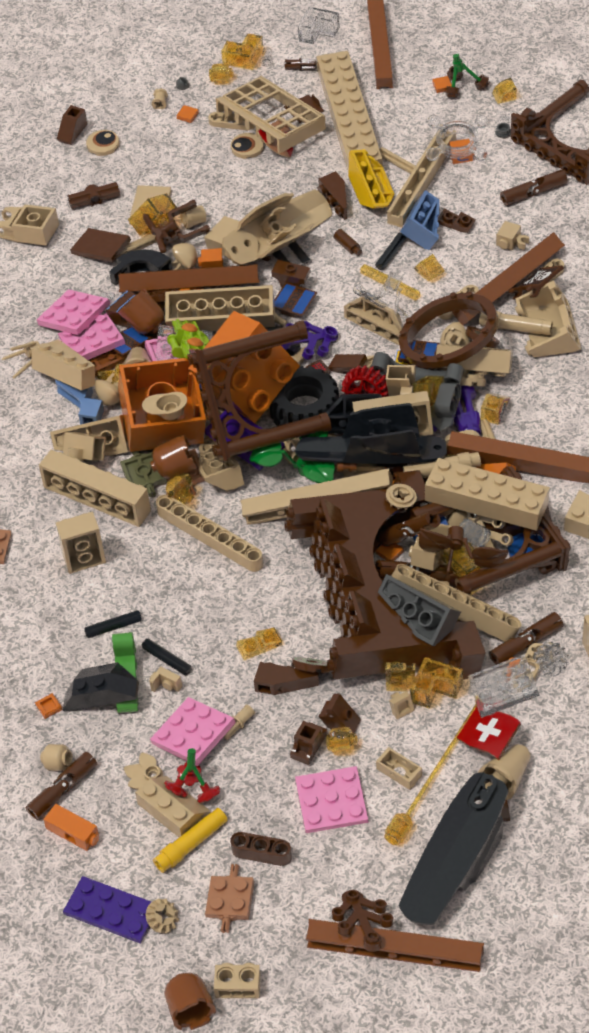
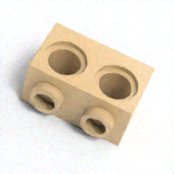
M222 963L221 965H215V998H260V965L245 963L243 965ZM225 978H230V979H231V980L228 981V982H223V981H222V980L225 979ZM247 978H252V979H253V980L250 981V982H245V981H244V980L247 979Z

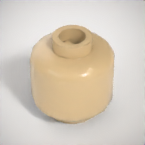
M48 744L41 752L40 760L49 771H64L71 765L73 755L71 750L64 744Z

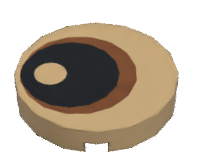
M99 130L88 136L86 146L90 153H94L97 156H106L115 152V149L119 147V138L112 131Z
M254 133L239 134L231 141L232 153L242 159L257 157L264 149L263 140Z

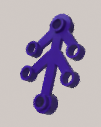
M304 321L308 339L281 345L287 350L291 345L309 342L307 348L303 350L302 357L311 360L314 355L313 350L316 342L323 340L322 345L318 347L317 354L321 357H326L329 352L330 342H335L338 338V331L332 326H326L322 329L310 324L308 321ZM288 323L286 324V327L294 324Z

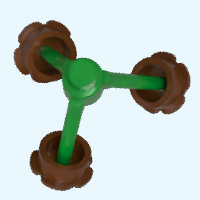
M459 54L453 55V66L447 72V76L452 80V86H447L446 91H444L447 93V97L457 98V95H460V88L455 87L458 79L460 80L463 77V70H466L476 79L474 84L478 90L481 88L484 90L489 85V77L483 74L478 77L462 62Z

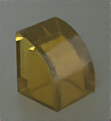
M509 78L498 83L492 94L497 104L516 100L517 88L512 79Z
M433 254L414 267L416 272L428 281L445 271Z

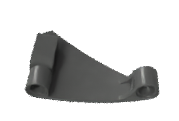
M376 352L371 367H374L375 371L380 370L381 375H386L387 365H402L395 362L388 354ZM455 363L449 364L447 371L416 367L415 382L424 377L427 378L423 391L428 392L432 424L441 433L452 427L461 397L460 383L464 368Z

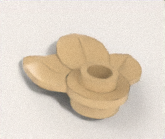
M147 753L140 754L139 764L124 767L125 774L131 779L128 786L133 789H139L150 778L163 777V772L157 766L156 759ZM150 774H156L154 777H149Z

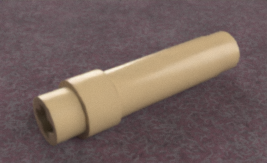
M496 311L499 318L497 330L506 329L541 335H551L553 321L503 314ZM481 312L479 325L485 326L487 315Z
M464 452L456 456L444 458L448 461L475 468L481 467L478 452ZM436 461L403 466V472L420 470L422 478H427Z

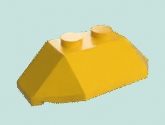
M365 149L350 150L348 177L359 203L370 208L388 207L394 192L383 166L370 156Z

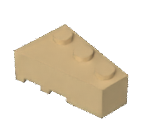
M440 524L437 528L430 531L447 536L448 529L451 526ZM418 536L414 546L411 545L409 550V557H411L410 565L433 571L440 564L448 561L450 547L442 549L440 552L425 551L419 546Z

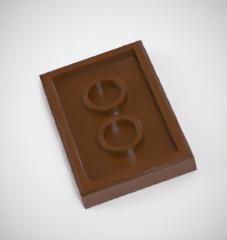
M88 228L70 251L71 254L114 262L129 244L131 238L129 235Z

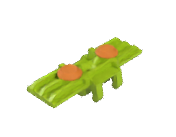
M179 319L172 320L176 334L169 335L167 342L171 345V353L174 357L188 359L189 349L202 350L205 348L209 339L199 330L196 321L189 323L187 320H184V322H181Z

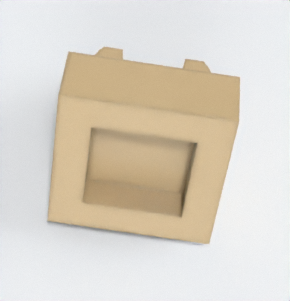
M407 691L402 694L396 692L390 695L392 699L389 702L396 719L415 711L411 695Z

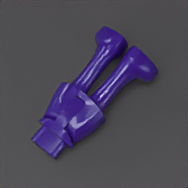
M461 386V398L465 403L466 412H463L459 400L454 423L459 432L474 430L481 435L479 412L474 410L472 402L476 398L477 393L472 386Z

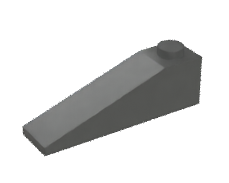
M386 574L378 590L381 597L398 613L401 620L411 628L413 634L432 646L439 643L453 630L461 614L459 610Z

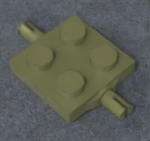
M134 451L131 458L120 461L125 478L132 483L147 488L149 497H152V494L153 497L156 496L155 486L167 483V479L160 476L158 471L154 472L150 462L153 461V452L141 454L140 451Z

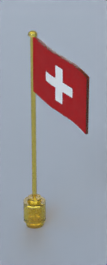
M476 699L475 706L406 814L397 813L385 829L384 838L392 845H399V843L404 841L413 827V822L410 818L411 812L457 740L470 748L488 753L499 761L521 726V722L511 715L492 710L485 706L481 699Z

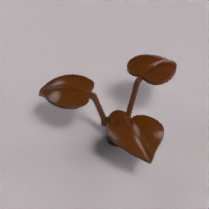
M451 526L448 529L447 536L420 528L419 546L421 549L428 552H440L442 549L450 547L446 573L434 571L429 576L438 581H448L449 586L456 588L455 579L459 578L456 574H450L454 550L461 549L464 544L470 559H474V564L485 568L501 564L506 559L508 550L478 547L471 552L467 538H464V529L460 526Z

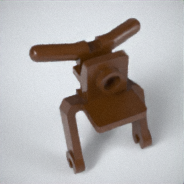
M190 200L187 204L169 211L167 214L169 221L166 225L160 223L156 227L148 214L143 215V220L152 235H156L155 240L161 253H166V246L177 238L180 242L185 243L209 233L210 227L205 225L183 235L173 218L196 208L197 203L195 200Z

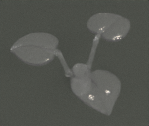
M393 272L389 273L384 285L374 296L365 290L361 283L353 288L355 294L382 308L387 306L385 302L381 301L385 292L393 294L395 291V310L405 319L412 316L398 306L401 291L399 286L403 278Z

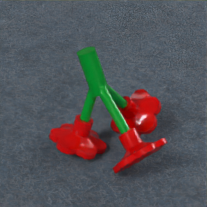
M190 748L187 751V762L177 768L178 776L175 783L166 780L164 782L165 787L178 796L187 797V791L182 788L183 784L192 786L195 782H200V788L203 793L198 795L197 801L199 803L209 801L220 793V787H209L208 783L204 782L200 774L201 767L195 765L196 750Z

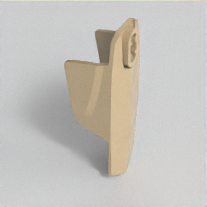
M316 189L293 198V193H284L274 197L250 211L239 221L238 227L223 238L222 247L225 250V255L228 259L232 260V263L239 266L271 255L331 217V207L325 197Z

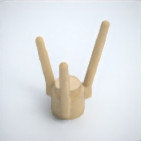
M31 341L11 347V351L23 350L5 356L2 360L23 353L30 358L32 357V348L39 346V342ZM32 359L16 372L12 378L15 379L32 365Z

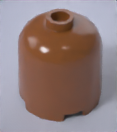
M146 289L140 291L130 300L126 307L124 306L118 312L139 334L143 335L151 331L156 333L162 327L160 323L164 319V311Z
M185 435L175 437L154 448L152 453L153 461L150 464L153 471H158L163 478L171 479L198 468L194 454H189L188 447L190 444Z
M190 972L180 973L167 983L164 995L174 1027L178 1030H182V1027H190L193 1030L211 1021L210 1016L216 1013V1008L205 982L199 975Z

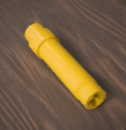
M216 808L173 843H169L159 851L160 854L153 859L157 869L164 873L170 867L173 868L180 863L184 856L228 821L225 813L220 808Z

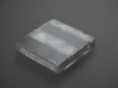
M300 238L270 255L275 262L281 260L302 266H308L316 262L315 256Z

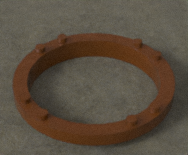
M471 291L458 294L452 292L448 296L426 304L410 318L406 319V323L399 332L400 349L408 362L422 368H442L452 363H460L478 353L490 342L498 328V314L493 303L484 296L473 294ZM462 309L477 310L487 315V322L485 327L481 329L482 332L472 342L459 350L444 355L439 353L436 356H426L412 350V344L417 333L427 323L440 315Z

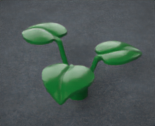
M320 431L302 437H328L329 431ZM281 443L253 450L250 456V462L264 467H274L282 461L283 454L293 464L294 468H298L301 476L316 483L332 481L334 477V462L304 461L300 458L295 462L285 450H281Z

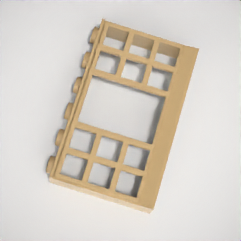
M263 76L234 89L222 97L216 98L217 112L224 111L228 117L232 115L233 111L236 123L242 122L244 118L247 130L252 129L254 124L258 137H260L257 132L258 130L265 131L269 144L277 139L278 153H282L326 129L324 114ZM257 93L263 96L256 101L250 98ZM271 97L287 107L290 106V108L267 120L261 119L248 110ZM245 100L251 102L245 107L239 104ZM287 113L295 116L288 121L282 118ZM276 119L282 122V124L276 127L269 124ZM299 119L305 124L296 127L291 123ZM288 126L293 130L285 134L279 129Z

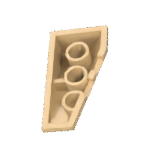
M123 415L50 432L54 450L63 451L65 432H79L106 437L104 455L112 456L129 452Z
M210 437L204 438V442L199 444V473L205 482L226 491L235 490L239 486L244 485L241 468L235 458L231 456L227 458V461L217 459V456L214 457L211 447L214 446V440Z

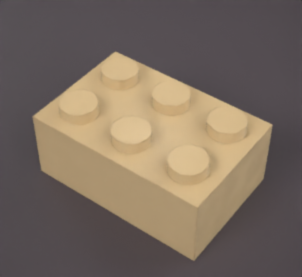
M93 511L55 522L63 558L69 574L106 563L100 530Z

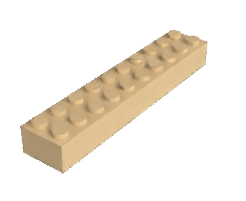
M340 51L316 56L317 71L347 170H349L350 150L365 149L370 156L383 166L382 156L349 52Z

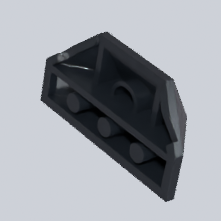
M380 393L342 394L326 411L331 422V431L329 433H344L349 415L354 413L352 402L382 398L383 396Z
M118 662L82 669L65 693L63 711L70 712L136 700L139 681Z

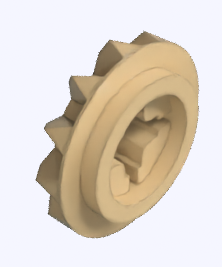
M394 484L386 491V502H390V506H396L398 510L400 508L407 510L408 507H413L417 499L416 492L405 484Z
M158 898L148 905L146 920L154 931L168 933L171 929L176 928L174 923L180 920L177 918L179 911L174 907V903L167 901V898ZM164 909L165 915H167L170 918H165L164 920H162V916L158 913L162 912Z

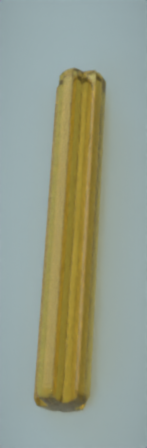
M363 264L360 268L361 274L413 300H417L420 297V291L367 264Z

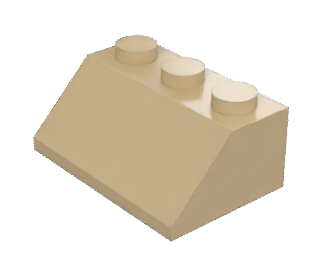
M169 777L150 778L135 792L137 804L176 836H182L211 813L207 807L199 803L188 792H186L188 794L187 797H183L168 790L164 782L166 780L174 782Z

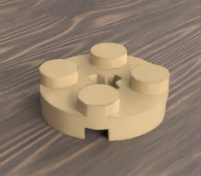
M463 373L460 385L485 386V375Z

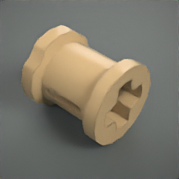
M162 88L154 90L152 107L154 109H165V100L168 97L167 91Z

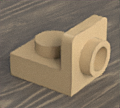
M161 666L157 672L151 675L149 680L151 691L153 692L161 684L169 691L173 689L179 692L182 688L181 676Z

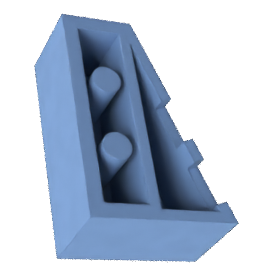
M425 190L414 204L400 232L424 249L430 250L439 239L437 228L439 227L440 200Z

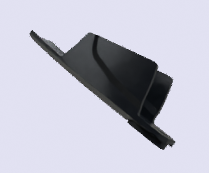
M404 403L363 409L350 413L343 436L302 437L296 446L295 454L304 461L401 464L437 461L438 458L444 459L447 456L446 441L442 438L419 434L412 404Z
M484 772L475 773L453 799L429 840L399 903L401 912L408 920L421 925H434L457 889L461 887L466 891L470 884L476 882L503 836L501 811L508 794V789L503 781ZM488 782L493 783L491 786H488L487 789H486V787H485V784H486V783H488ZM477 800H481V801H482L481 804H476L475 802H476Z

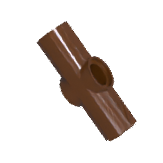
M117 182L99 187L92 184L87 186L84 191L67 195L71 209L85 205L93 207L95 204H102L103 200L120 196Z

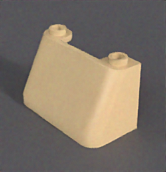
M554 280L545 284L540 289L537 297L530 298L533 294V291H530L515 298L517 304L515 310L519 316L553 321L551 335L528 333L530 340L527 341L525 349L529 356L542 357L581 350L570 304Z

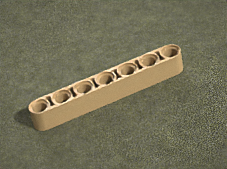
M160 495L156 499L157 513L164 520L249 571L257 572L262 569L263 556L259 548L169 495Z
M398 564L391 575L459 610L461 614L458 620L462 622L474 621L477 629L502 641L514 638L522 626L518 618L407 565Z

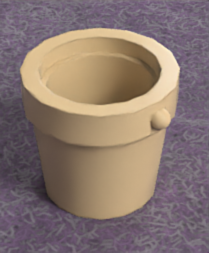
M202 205L180 214L181 221L186 229L206 222V212Z

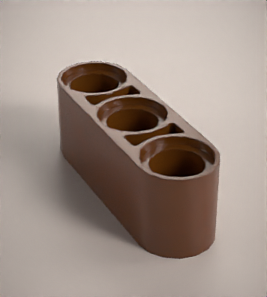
M245 832L234 833L230 838L232 853L237 858L278 866L288 865L292 860L291 846L286 840Z

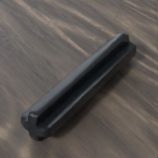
M400 232L395 236L375 264L379 270L386 268L407 237Z
M139 610L87 626L84 628V632L87 638H91L142 620Z
M146 638L142 642L144 650L183 675H188L191 672L190 664L154 641Z

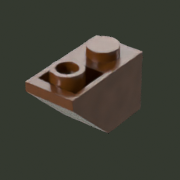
M70 105L62 116L57 141L72 145L88 124L85 109Z

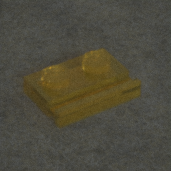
M400 662L386 663V691L406 692L407 689H413V692H416V663H412V666H406V663Z

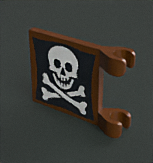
M561 265L540 268L519 287L510 288L508 292H515L513 300L520 297L523 290H532L533 294L530 298L537 297L540 289L562 271L564 267Z

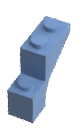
M55 379L57 392L80 408L78 414L80 425L101 420L104 413L102 400L91 399L93 394L92 387L81 391Z

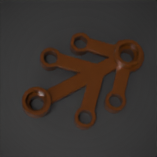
M357 890L344 892L342 894V905L332 909V919L339 922L338 933L343 936L349 935L353 926L359 922L365 935L363 947L370 952L378 951L381 948V937L377 932L373 931L368 920L378 923L385 928L393 926V915L385 913L387 910L386 901L382 899L375 901L365 899L363 894ZM362 906L373 909L375 913L364 910ZM349 909L353 910L354 912L350 915V917L346 921H343L346 912Z

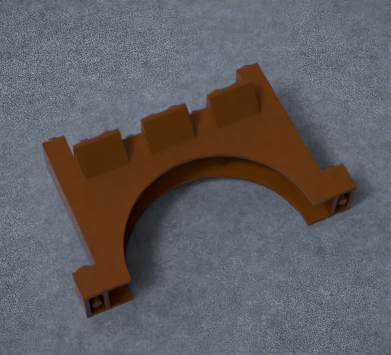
M420 470L398 472L396 481L393 483V485H408L416 492V502L413 507H408L407 510L404 508L398 510L396 506L391 507L390 502H386L387 489L290 500L289 508L286 509L287 520L284 521L285 531L289 532L290 539L311 537L312 545L309 546L310 556L315 559L314 569L316 572H319L320 578L326 577V590L323 591L324 601L329 604V617H333L335 624H341V636L333 639L332 647L329 648L330 659L327 660L328 672L332 673L334 680L449 665V670L454 674L455 680L469 679L480 675L486 652L474 621H457L453 630L439 643L432 646L416 637L411 628L401 620L398 613L378 593L382 580L376 570L373 554L381 545L379 533L383 529L409 520V509L416 506L420 507L421 503L428 502L425 501V483Z

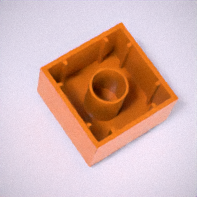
M233 311L205 348L268 331L260 322ZM281 345L245 356L236 365L232 373L230 394L233 405L239 414L253 423H256L264 411L269 408L275 397L300 367ZM235 357L220 360V362L229 367ZM190 365L188 369L194 375L198 373L197 368H193V365ZM219 365L215 366L212 370L214 380L221 382L226 375V371ZM212 384L213 392L216 398L220 396L221 389H224V385L215 386Z
M179 358L119 365L118 392L130 452L151 450L181 435L186 436L190 445L202 444L204 442L206 417L199 384L197 383L196 376L188 369L190 367L188 359ZM182 392L187 397L184 415L175 420H165L159 415L145 412L142 408L145 398L151 395Z

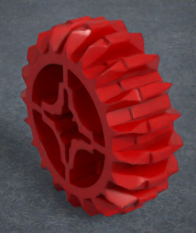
M360 365L356 368L353 367L342 381L343 387L341 391L344 394L380 393L383 397H389L385 380L386 375H381L380 370L375 371L374 367L370 369L367 365L363 366V368Z

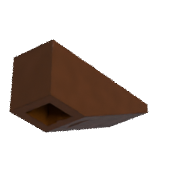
M335 171L319 178L317 189L325 196L329 205L334 207L338 216L341 215L346 220L345 181Z
M260 662L253 681L255 692L278 695L319 686V672H307L292 666Z

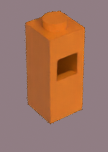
M55 804L43 819L47 830L85 851L91 846H95L99 840V833L95 824L58 804Z

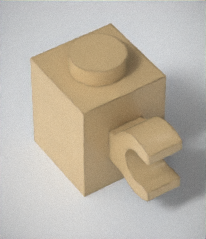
M504 221L496 234V245L502 249L513 250L517 244L518 248L524 250L526 243L529 244V236L521 235V225Z

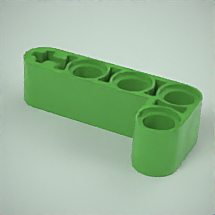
M133 632L112 634L115 663L118 662L137 679L136 647ZM138 696L136 700L116 703L117 712H137Z

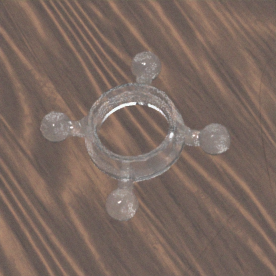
M431 115L428 118V126L438 128L436 141L439 145L437 148L432 147L426 151V158L429 161H436L440 153L450 158H464L473 153L477 161L482 162L486 160L488 156L487 151L484 148L476 147L479 136L477 129H483L488 125V118L486 116L479 115L472 125L463 121L443 124L437 115ZM453 134L466 135L472 139L469 144L462 147H452L443 141L445 137Z

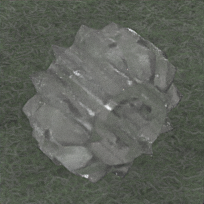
M468 518L460 523L459 526L464 529V538H467V542L477 547H485L491 535L489 529Z
M547 642L537 648L538 652L534 655L537 658L535 663L539 665L538 671H543L544 676L550 675L555 677L566 670V666L569 664L566 658L569 655L565 654V648H560V643Z

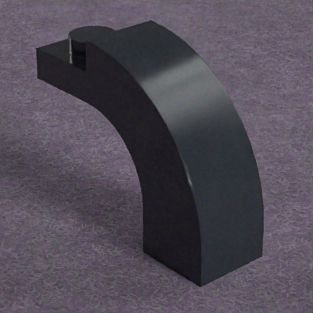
M155 250L131 251L117 258L118 265L113 267L109 274L111 283L117 285L119 284L118 275L122 273L172 270L171 258Z

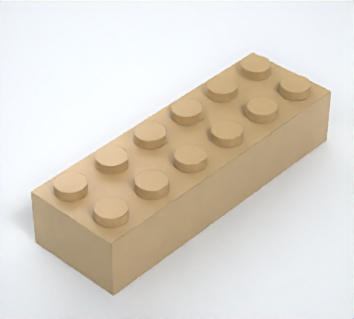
M273 285L165 292V323L168 334L175 333L172 320L175 321L176 319H179L181 322L187 320L189 323L196 321L200 331H218L233 311L260 322L265 328L275 327Z
M52 449L39 464L43 486L48 490L137 527L141 526L151 512L148 491L142 485H137L125 478L117 477L108 471L105 472L94 465H88L79 459L71 458L62 452H56Z
M438 458L425 484V501L537 531L549 503L550 487Z

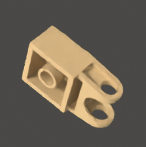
M26 204L23 207H5L1 212L2 218L5 221H0V228L4 231L0 232V238L47 246L59 226L56 208ZM6 212L11 213V217L7 216Z

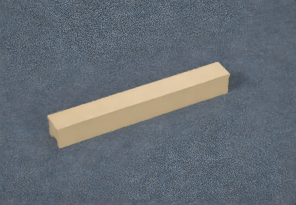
M440 126L388 209L387 224L403 227L414 204L423 192L427 190L448 156L449 142L457 141L456 129H453L451 132L444 130V126Z
M388 468L240 500L242 516L246 518L247 525L286 518V509L289 508L291 499L388 489L393 485V477Z

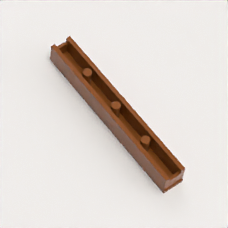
M367 0L376 89H380V87L393 88L383 0Z
M553 232L475 294L484 296L491 302H494L564 247L565 244ZM462 309L452 311V313L464 325L479 314L480 311Z
M258 264L122 273L118 275L119 292L260 282Z
M451 431L449 443H447L446 457L456 456L464 452H478L481 464L507 462L516 466L517 471L589 483V457L454 431Z
M309 919L307 948L480 972L482 955H484V943L372 928L381 937V948L378 951L370 952L363 947L365 935L361 926L354 925L351 933L343 936L338 933L339 923Z

